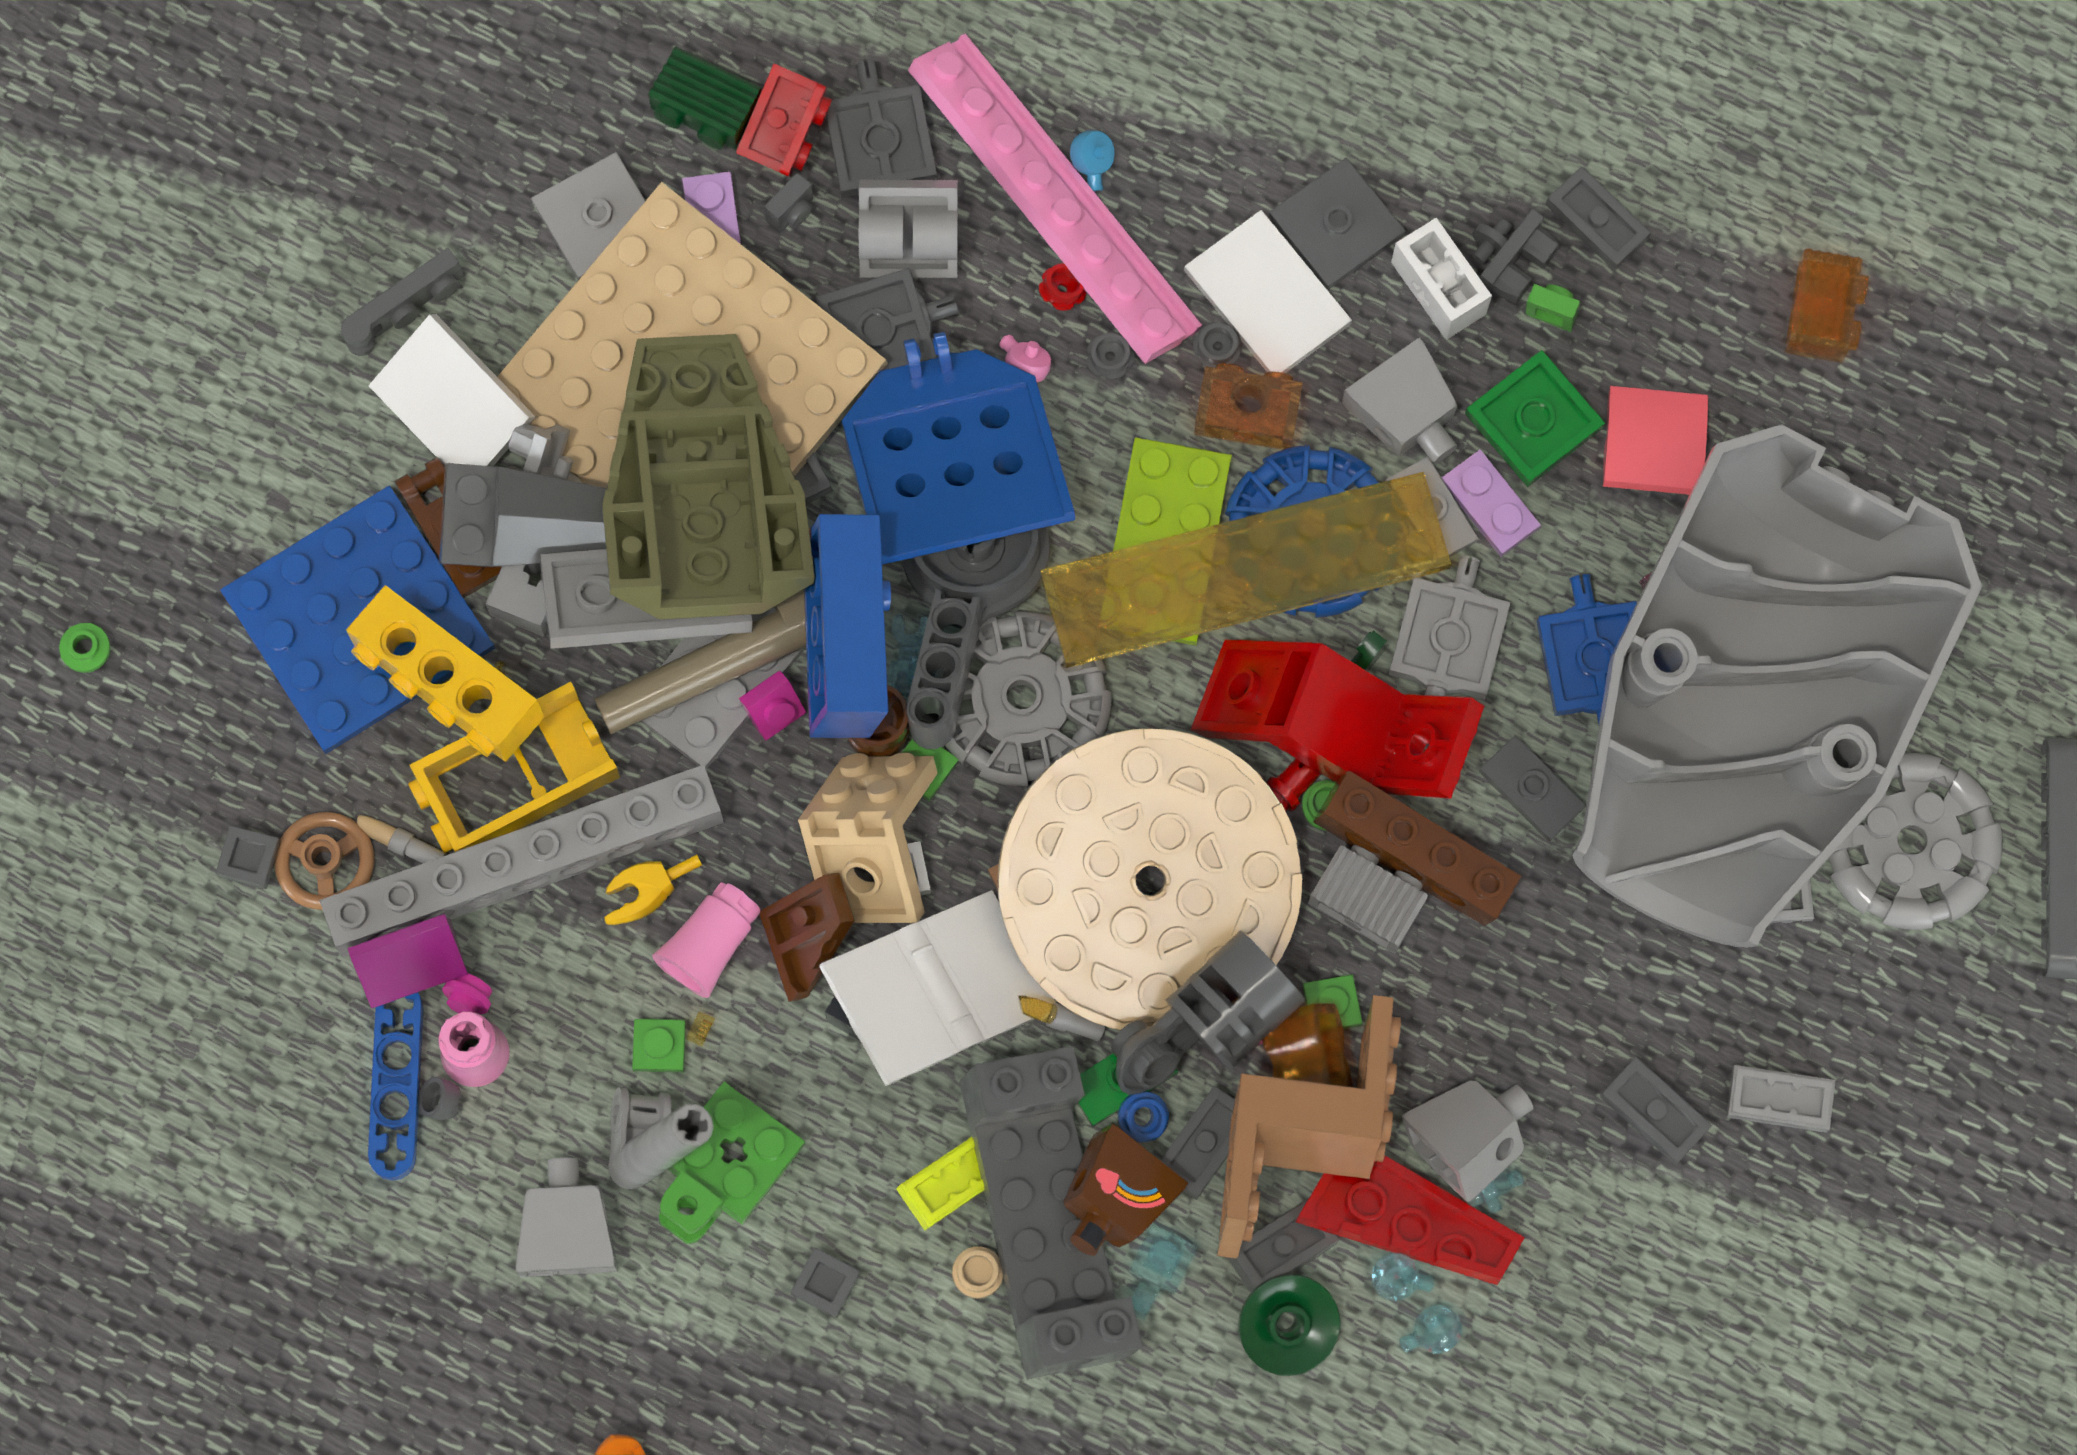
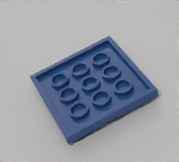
M390 485L220 589L325 755L419 697L416 694L412 699L407 698L390 683L389 678L392 675L379 665L374 671L369 669L351 652L354 645L346 629L385 585L480 657L495 649L494 644L443 566L439 564V560ZM401 643L396 647L393 654L398 656L406 655L414 649L416 643ZM450 670L440 671L434 675L431 683L439 684L451 677L454 672Z

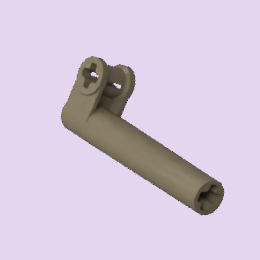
M804 589L774 606L775 612L753 622L752 632L727 634L594 698L610 734L805 647Z

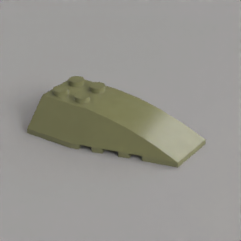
M736 334L637 339L626 389L624 409L621 413L615 452H613L609 481L602 504L610 594L658 619L762 614L813 584L814 569L805 494L799 480L795 479L790 468V459L783 444H780L775 433L773 419L768 407L763 405L760 398L758 384Z

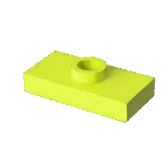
M972 1137L896 1188L925 1231L984 1191L983 1179H981Z

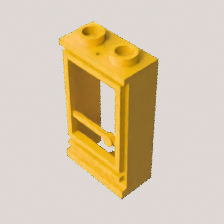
M571 682L537 699L545 716L539 723V727L568 782L546 793V789L538 784L520 748H518L514 755L532 787L531 795L534 800L494 821L467 833L438 776L481 755L466 741L465 736L410 764L416 779L408 783V786L421 810L431 806L439 822L432 825L431 829L444 853L452 849L457 852L522 829L620 778L613 759H610L600 736L593 722L588 718Z

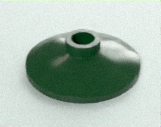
M1298 1274L1275 1276L1258 1285L1245 1300L1238 1322L1239 1338L1248 1357L1261 1369L1281 1376L1300 1375L1319 1366L1334 1349L1340 1332L1339 1310L1332 1295L1316 1280ZM1286 1312L1292 1313L1294 1317L1292 1326L1287 1329L1279 1328L1277 1326L1279 1316Z

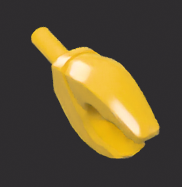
M698 855L665 870L661 861L641 862L622 870L608 884L605 894L611 895L624 890L626 887H635L639 892L638 897L635 901L625 903L620 909L604 917L605 923L608 925L628 923L640 920L653 913L675 890L671 882L672 880L702 866Z

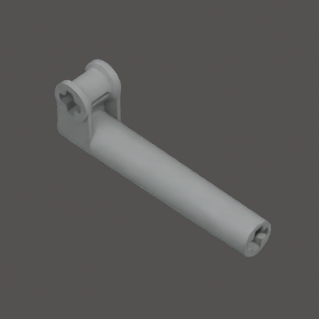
M618 1087L615 1091L611 1107L610 1124L612 1133L608 1163L609 1174L617 1185L628 1190L638 1189L647 1184L709 1139L713 1130V1121L709 1112L701 1106L690 1104L671 1113V1096L669 1093L660 1092L657 1097L629 1094L627 1088Z

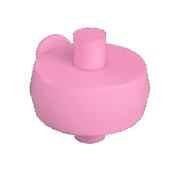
M1006 335L1001 339L1000 347L1007 352L1006 363L1034 375L1037 383L1046 378L1051 368V357L1037 342L1018 343L1012 335Z

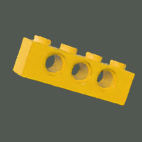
M386 585L346 629L354 645L351 652L361 663L373 671L378 665L392 675L389 681L399 692L409 699H412L417 694L430 704L427 710L437 721L447 728H450L455 723L468 733L465 736L466 741L486 757L493 752L503 761L507 762L545 718L536 698ZM401 643H416L414 649L406 655L398 656L393 654L396 647ZM450 670L454 672L451 679L446 683H431L434 675L440 671ZM479 699H489L492 701L489 708L484 712H469L470 706Z

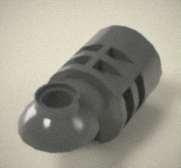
M1239 931L1208 959L1205 965L1196 973H1193L1179 989L1165 999L1171 1008L1152 1026L1143 1020H1136L1129 1023L1116 1035L1112 1042L1111 1050L1117 1057L1115 1073L1121 1091L1131 1095L1141 1094L1161 1085L1174 1073L1183 1054L1199 1039L1231 1071L1250 1050L1253 1051L1263 1038L1280 1026L1306 1000L1272 960L1244 932ZM1237 997L1238 1000L1232 1004L1231 1002Z

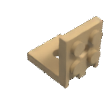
M856 753L842 757L798 819L814 880L825 874L839 873L855 919L853 923L919 922L925 913L903 824L938 774L934 756H913L911 753H898L888 757H868L866 754ZM854 867L866 869L873 876L874 882L860 879L856 875Z

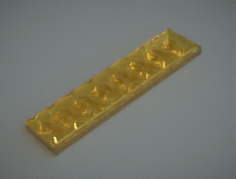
M1423 471L1040 570V577L1065 667L1069 668L1450 569L1451 561Z

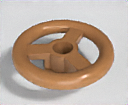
M334 812L309 814L295 821L281 836L274 862L276 878L282 890L293 901L310 909L323 910L320 903L321 899L369 883L374 870V849L369 836L353 819ZM318 827H333L348 834L338 842L324 834L313 835L305 842L298 840L304 833ZM358 848L359 868L356 876L347 887L335 893L333 873L339 868L342 858ZM329 852L331 853V860L328 864L324 866L315 864V858L318 854ZM290 855L299 858L304 868L310 874L316 876L318 895L305 891L295 882L289 867Z

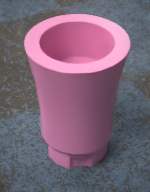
M721 882L713 894L706 896L693 915L652 957L656 964L668 975L698 996L709 998L722 971L737 947L751 930L750 924L759 915L760 908L743 891L729 883L724 884Z
M464 1011L447 1019L439 1034L441 1062L448 1076L455 1082L468 1087H481L495 1081L503 1073L509 1060V1044L504 1033L485 1017L474 1012ZM477 1039L479 1041L476 1047H470L468 1051H462L463 1044L467 1040Z

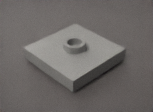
M617 152L531 198L534 207L577 280L583 276L645 202Z

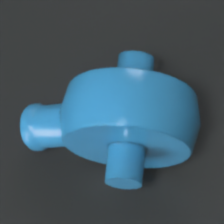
M1087 130L1074 138L1070 148L1071 161L1076 170L1087 175V184L1093 191L1103 190L1101 174L1106 172L1113 163L1115 155L1114 146L1109 136L1097 130Z

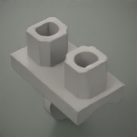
M524 424L513 430L508 445L509 451L526 458L523 470L514 466L506 468L581 483L577 476L570 473L573 460L563 456L570 433L569 429L560 425L542 429Z

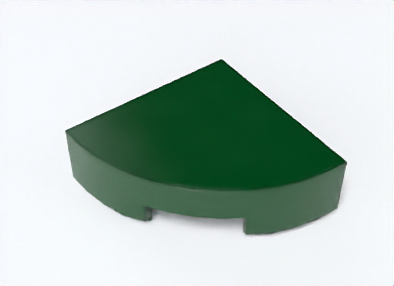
M1374 630L1372 633L1369 632L1357 647L1358 652L1351 662L1368 672L1384 653L1387 640Z

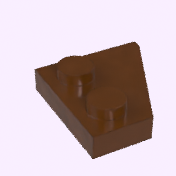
M839 873L825 874L760 910L759 914L788 1002L798 1001L809 996L822 975L819 966L833 957L855 921Z

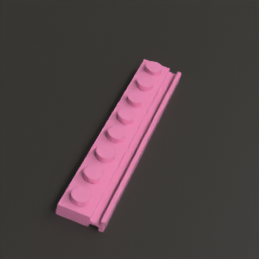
M966 33L961 35L957 41L953 43L949 41L913 60L908 69L910 74L1145 364L1180 345L1186 338L1198 333L1202 327L1199 320Z

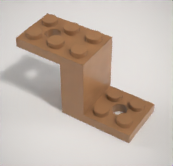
M1373 995L1361 1036L1357 1088L1241 1073L1231 1114L1217 1256L1238 1259L1242 1241L1251 1242L1260 1201V1191H1257L1258 1177L1262 1172L1263 1165L1369 1179L1374 1161L1383 1162L1386 1142L1390 1141L1393 1111H1388L1390 1095L1394 1094L1397 1064H1392L1394 1048L1398 1047L1401 1018L1392 1016L1394 998Z

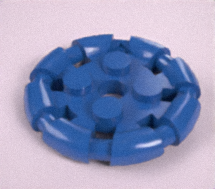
M1310 445L1295 446L1275 452L1262 459L1263 465L1253 473L1247 471L1239 480L1229 498L1225 515L1229 517L1228 530L1223 532L1224 546L1231 567L1238 579L1244 577L1253 588L1251 594L1262 603L1277 611L1296 616V611L1315 613V618L1329 617L1347 612L1363 603L1361 599L1372 589L1377 592L1386 582L1393 571L1400 551V547L1396 545V534L1402 530L1401 518L1396 501L1387 484L1381 485L1371 474L1373 468L1363 460L1332 447H1329V451L1310 450ZM1308 469L1327 471L1326 484L1307 482ZM1277 479L1285 488L1274 497L1266 487ZM1355 486L1365 496L1358 504L1347 493L1348 490L1353 489ZM1252 517L1264 518L1262 532L1248 531L1249 519ZM1308 518L1318 519L1326 526L1327 534L1318 541H1309L1300 534L1298 528L1300 523ZM1362 527L1377 530L1376 542L1361 541ZM1268 555L1279 567L1269 576L1259 566V563ZM1352 563L1358 569L1359 575L1351 582H1348L1340 572ZM1299 578L1307 582L1318 580L1317 593L1298 592Z

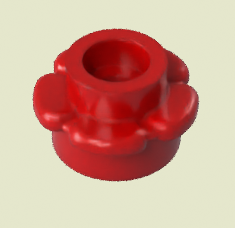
M1064 263L1047 269L1042 275L1043 282L1038 287L1041 298L1045 302L1052 304L1055 309L1062 311L1071 310L1074 304H1081L1086 296V290ZM1058 286H1064L1066 291H1059Z

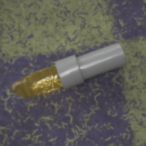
M1018 995L1022 1014L1044 1022L1048 1027L1061 1032L1069 1031L1094 1041H1099L1103 1036L1105 1026L1075 1014L1062 1004H1052L1041 999Z

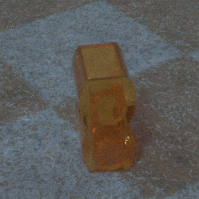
M1319 1003L1299 1007L1280 1026L1262 1039L1263 1047L1274 1065L1273 1078L1353 1088L1350 1068L1343 1054L1344 1031L1342 1021L1335 1003Z

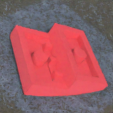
M1610 386L1607 406V436L1604 447L1603 487L1690 495L1705 464L1708 395Z

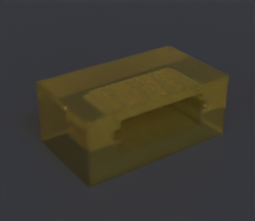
M698 1012L686 1040L703 1047L715 1018Z

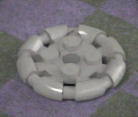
M1015 611V616L996 619V616L982 624L973 658L979 659L985 665L977 676L969 672L962 699H972L973 713L958 715L955 732L951 740L945 745L962 765L967 762L981 771L980 777L1002 785L1028 786V781L1036 780L1051 764L1076 746L1104 735L1111 711V691L1106 690L1103 677L1107 674V670L1100 655L1090 641L1080 632L1075 635L1063 627L1064 621L1042 613ZM1019 635L1021 646L1002 650V638ZM1050 643L1064 650L1057 662L1042 654ZM938 669L936 670L934 677L946 678L953 673V671L949 669ZM1084 680L1086 693L1071 695L1069 681ZM1018 685L1030 687L1036 695L1035 702L1026 709H1017L1011 706L1007 700V694L1013 687ZM1067 718L1079 726L1072 739L1060 732ZM985 733L989 738H992V741L999 743L992 754L978 746ZM1041 745L1043 758L1024 762L1022 748Z
M1904 753L1892 778L1898 779L1902 792L1886 796L1885 793L1884 797L1868 814L1864 825L1859 824L1829 857L1834 872L1830 877L1843 897L1862 914L1868 911L1882 918V924L1895 928L1912 930L1933 928V923L1945 919L1953 922L1974 909L1988 893L1989 888L1986 885L1991 874H1998L2003 848L2000 823H1994L1989 809L1993 806V803L1988 794L1962 768L1955 771L1941 764L1942 758L1930 754ZM1930 781L1948 789L1943 800L1935 793H1925ZM1970 815L1975 831L1962 835L1957 818ZM1912 828L1919 831L1925 840L1924 850L1918 854L1904 852L1898 844V834L1901 830ZM1861 848L1866 864L1853 866L1848 851ZM1961 858L1974 864L1969 875L1966 877L1953 871ZM1881 880L1892 887L1898 888L1893 901L1876 893ZM1936 886L1941 900L1927 904L1922 897L1921 891Z

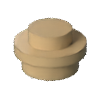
M968 1248L958 1255L953 1264V1281L958 1290L970 1298L980 1299L988 1297L996 1292L1002 1283L1003 1273L999 1257L988 1248Z

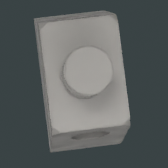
M1420 337L1345 389L1342 400L1345 408L1396 455L1401 456L1413 446L1419 444L1432 462L1437 464L1447 458L1458 447L1443 428V425L1454 418L1457 409L1456 401Z
M1469 1080L1402 1115L1409 1142L1416 1153L1468 1203L1522 1154L1524 1144L1517 1120L1532 1111L1533 1105L1525 1091L1516 1084L1494 1098L1480 1083Z
M555 1158L548 1160L549 1188L526 1190L516 1259L517 1274L522 1278L618 1272L607 1213L599 1185H579V1160L577 1158Z

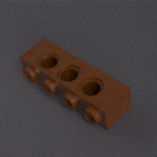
M1347 771L1336 781L1313 820L1315 824L1349 845H1357L1368 850L1379 859V863L1395 873L1399 870L1413 876L1422 883L1423 887L1421 889L1484 926L1498 918L1521 878V875L1351 771Z

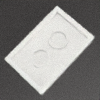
M1262 210L1184 267L1186 274L1226 323L1239 334L1241 341L1274 381L1352 323V319Z
M437 314L428 315L369 384V387L444 465L446 463L494 466L509 449L508 445L513 430L524 424L530 425L536 418Z

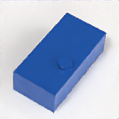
M819 514L809 531L814 583L804 589L810 738H870L888 713L884 611H889L891 585L888 580H883L880 515Z

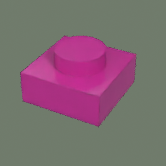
M780 670L738 698L754 727L765 741L806 714L789 680Z

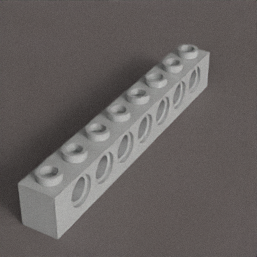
M701 765L321 899L320 903L335 947L343 958L349 956L347 948L443 914H446L449 919H453L724 822L705 766Z

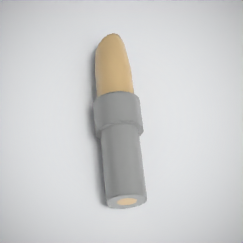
M359 815L357 818L358 826L370 838L388 846V850L403 857L406 855L418 862L426 863L447 855V853L415 838L414 834L400 827L395 828L364 815Z

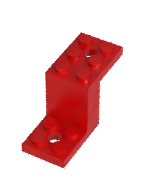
M1225 639L1190 730L1198 735L1212 739L1269 742L1334 782L1347 771H1351L1387 794L1451 799L1460 779L1461 770L1470 745L1477 733L1478 724L1485 706L1472 697L1403 694L1322 643ZM1426 744H1430L1428 748L1424 751Z

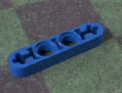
M418 992L405 997L407 1002L414 1003L413 1009L404 1010L402 1026L404 1029L413 1027V1035L401 1032L383 1035L385 1026L395 1029V1015L392 1010L386 1009V1004L375 1007L368 1159L370 1166L377 1175L391 1181L400 1180L409 1175L416 1161L424 1011L423 1001ZM394 1043L406 1044L411 1049V1061L403 1069L393 1070L384 1064V1052ZM392 1093L403 1094L409 1100L408 1112L398 1120H389L381 1113L382 1101ZM380 1126L391 1130L409 1127L408 1136L397 1133V1149L402 1153H406L405 1160L397 1161L394 1170H388L387 1164L382 1160H378L379 1153H385L389 1148V1135L387 1133L378 1135Z

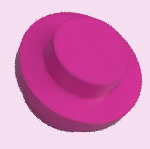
M469 973L446 982L442 988L444 995L448 998L447 1005L457 1013L465 1011L483 1015L488 1012L491 1006L489 998L492 994V989L484 981Z

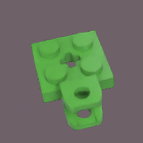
M726 1082L721 1084L703 1107L709 1112L713 1121L711 1136L704 1144L668 1169L677 1178L662 1197L659 1223L686 1244H692L701 1239L722 1213V1210L743 1225L805 1145L803 1139ZM737 1141L743 1144L742 1152L747 1157L743 1162L734 1159L728 1164L722 1160L725 1151L721 1146L724 1143L733 1144ZM682 1208H690L694 1211V1213L691 1215H684L680 1213L679 1210Z

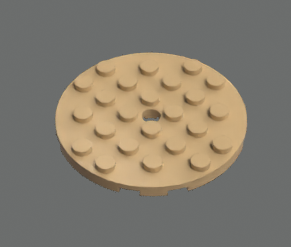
M1131 729L1110 733L1092 739L1057 759L1041 773L1018 803L1002 842L998 864V897L1002 920L1009 940L1028 973L1057 1002L1085 1019L1112 1029L1121 1030L1136 1020H1143L1152 1026L1171 1008L1165 999L1179 989L1193 973H1196L1205 965L1206 961L1239 931L1244 932L1275 965L1278 964L1291 940L1301 903L1302 874L1296 844L1297 839L1282 803L1278 801L1270 787L1258 772L1228 749L1193 734L1167 729ZM1146 866L1157 867L1164 877L1163 887L1153 895L1141 893L1136 886V874ZM1236 997L1231 1003L1234 1004L1238 998Z

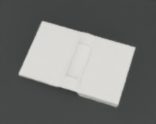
M992 890L823 962L819 966L845 1012L853 1031L859 1037L886 1086L950 1058L962 1050L981 1042L984 1043L1047 1014L1049 1007L1056 1003L1054 998L1042 989L1028 973L1018 958L1006 932L999 901Z

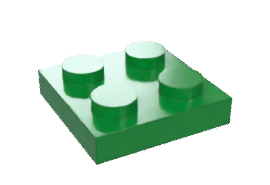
M1543 350L1539 351L1468 406L1465 411V415L1527 487L1600 432L1605 425V422Z

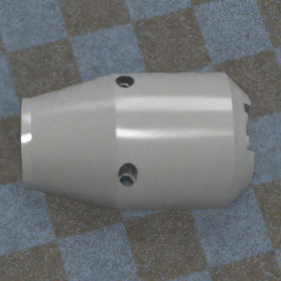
M1782 424L1717 443L1712 448L1609 661L1582 836L1573 853L1575 864L1589 879L1627 905L1686 933L1736 947L1758 946L1766 927L1884 797L1982 588L1959 519L1916 496H1913L1898 507H1894V501L1887 495L1875 490L1864 491L1851 484L1849 476L1844 472L1829 466H1824L1823 468L1818 466L1826 448Z

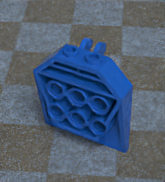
M945 331L933 334V347L938 358L920 362V348L914 338L903 341L908 365L880 371L842 419L847 451L865 515H880L882 565L1075 520L1074 508L1034 375L977 349L961 353H950Z

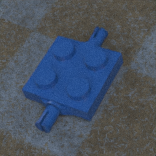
M1583 574L1581 580L1580 575L1569 579L1575 606L1562 613L1538 616L1536 622L1554 716L1579 712L1597 714L1599 724L1609 661L1637 603L1633 601L1610 605L1595 602L1590 580L1591 576Z

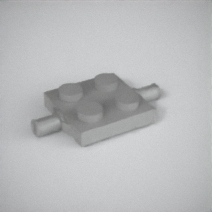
M1462 555L1459 557L1460 561L1454 582L1435 583L1414 577L1389 675L1417 682L1423 688H1426L1425 695L1445 696V694L1460 693L1485 700L1511 602L1486 596L1478 589L1473 588L1480 560L1472 557L1468 575H1465L1469 556Z

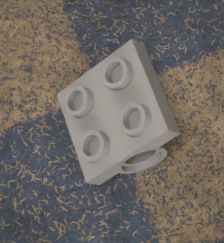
M859 180L860 277L878 278L909 268L912 278H957L958 180Z

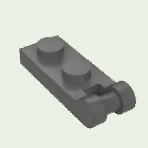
M446 248L343 321L341 332L352 354L357 356L370 354L375 348L376 337L392 326L396 329L406 327L418 317L420 313L418 308L433 298L436 301H442L459 288L460 283L458 281L464 275L460 262L449 248Z

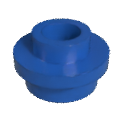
M1145 1091L1141 1094H1131L1123 1100L1119 1107L1118 1123L1120 1129L1137 1142H1150L1157 1139L1163 1134L1168 1125V1108L1165 1102L1152 1092ZM1147 1107L1151 1115L1149 1122L1145 1125H1137L1134 1120L1136 1111L1139 1108Z

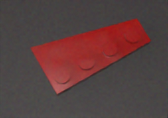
M1385 1155L1383 1162L1374 1161L1369 1179L1323 1173L1295 1221L1299 1224L1498 1285L1525 1238Z

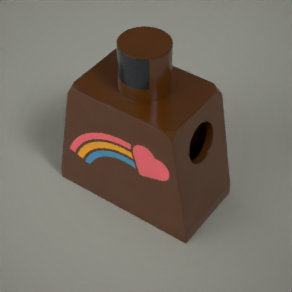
M1114 1123L1095 1133L1091 1138L1064 1199L1066 1209L1081 1220L1070 1237L1071 1243L1081 1252L1095 1256L1105 1240L1119 1248L1134 1241L1186 1188L1188 1182Z

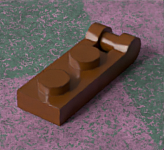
M436 457L424 464L425 470L412 477L406 474L394 482L439 557L445 468L439 458ZM437 486L442 497L425 505L420 494ZM443 564L463 598L495 581L502 566L478 567Z

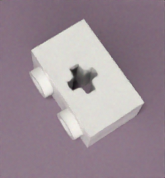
M1437 218L1395 243L1391 263L1446 340L1487 314L1492 295Z

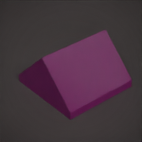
M446 914L347 948L371 1009L468 975L452 922Z

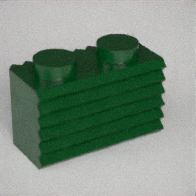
M675 46L658 78L655 80L653 87L650 89L648 96L651 109L655 111L654 116L663 124L678 129L683 124L698 131L697 137L712 148L722 149L726 145L737 150L762 88Z

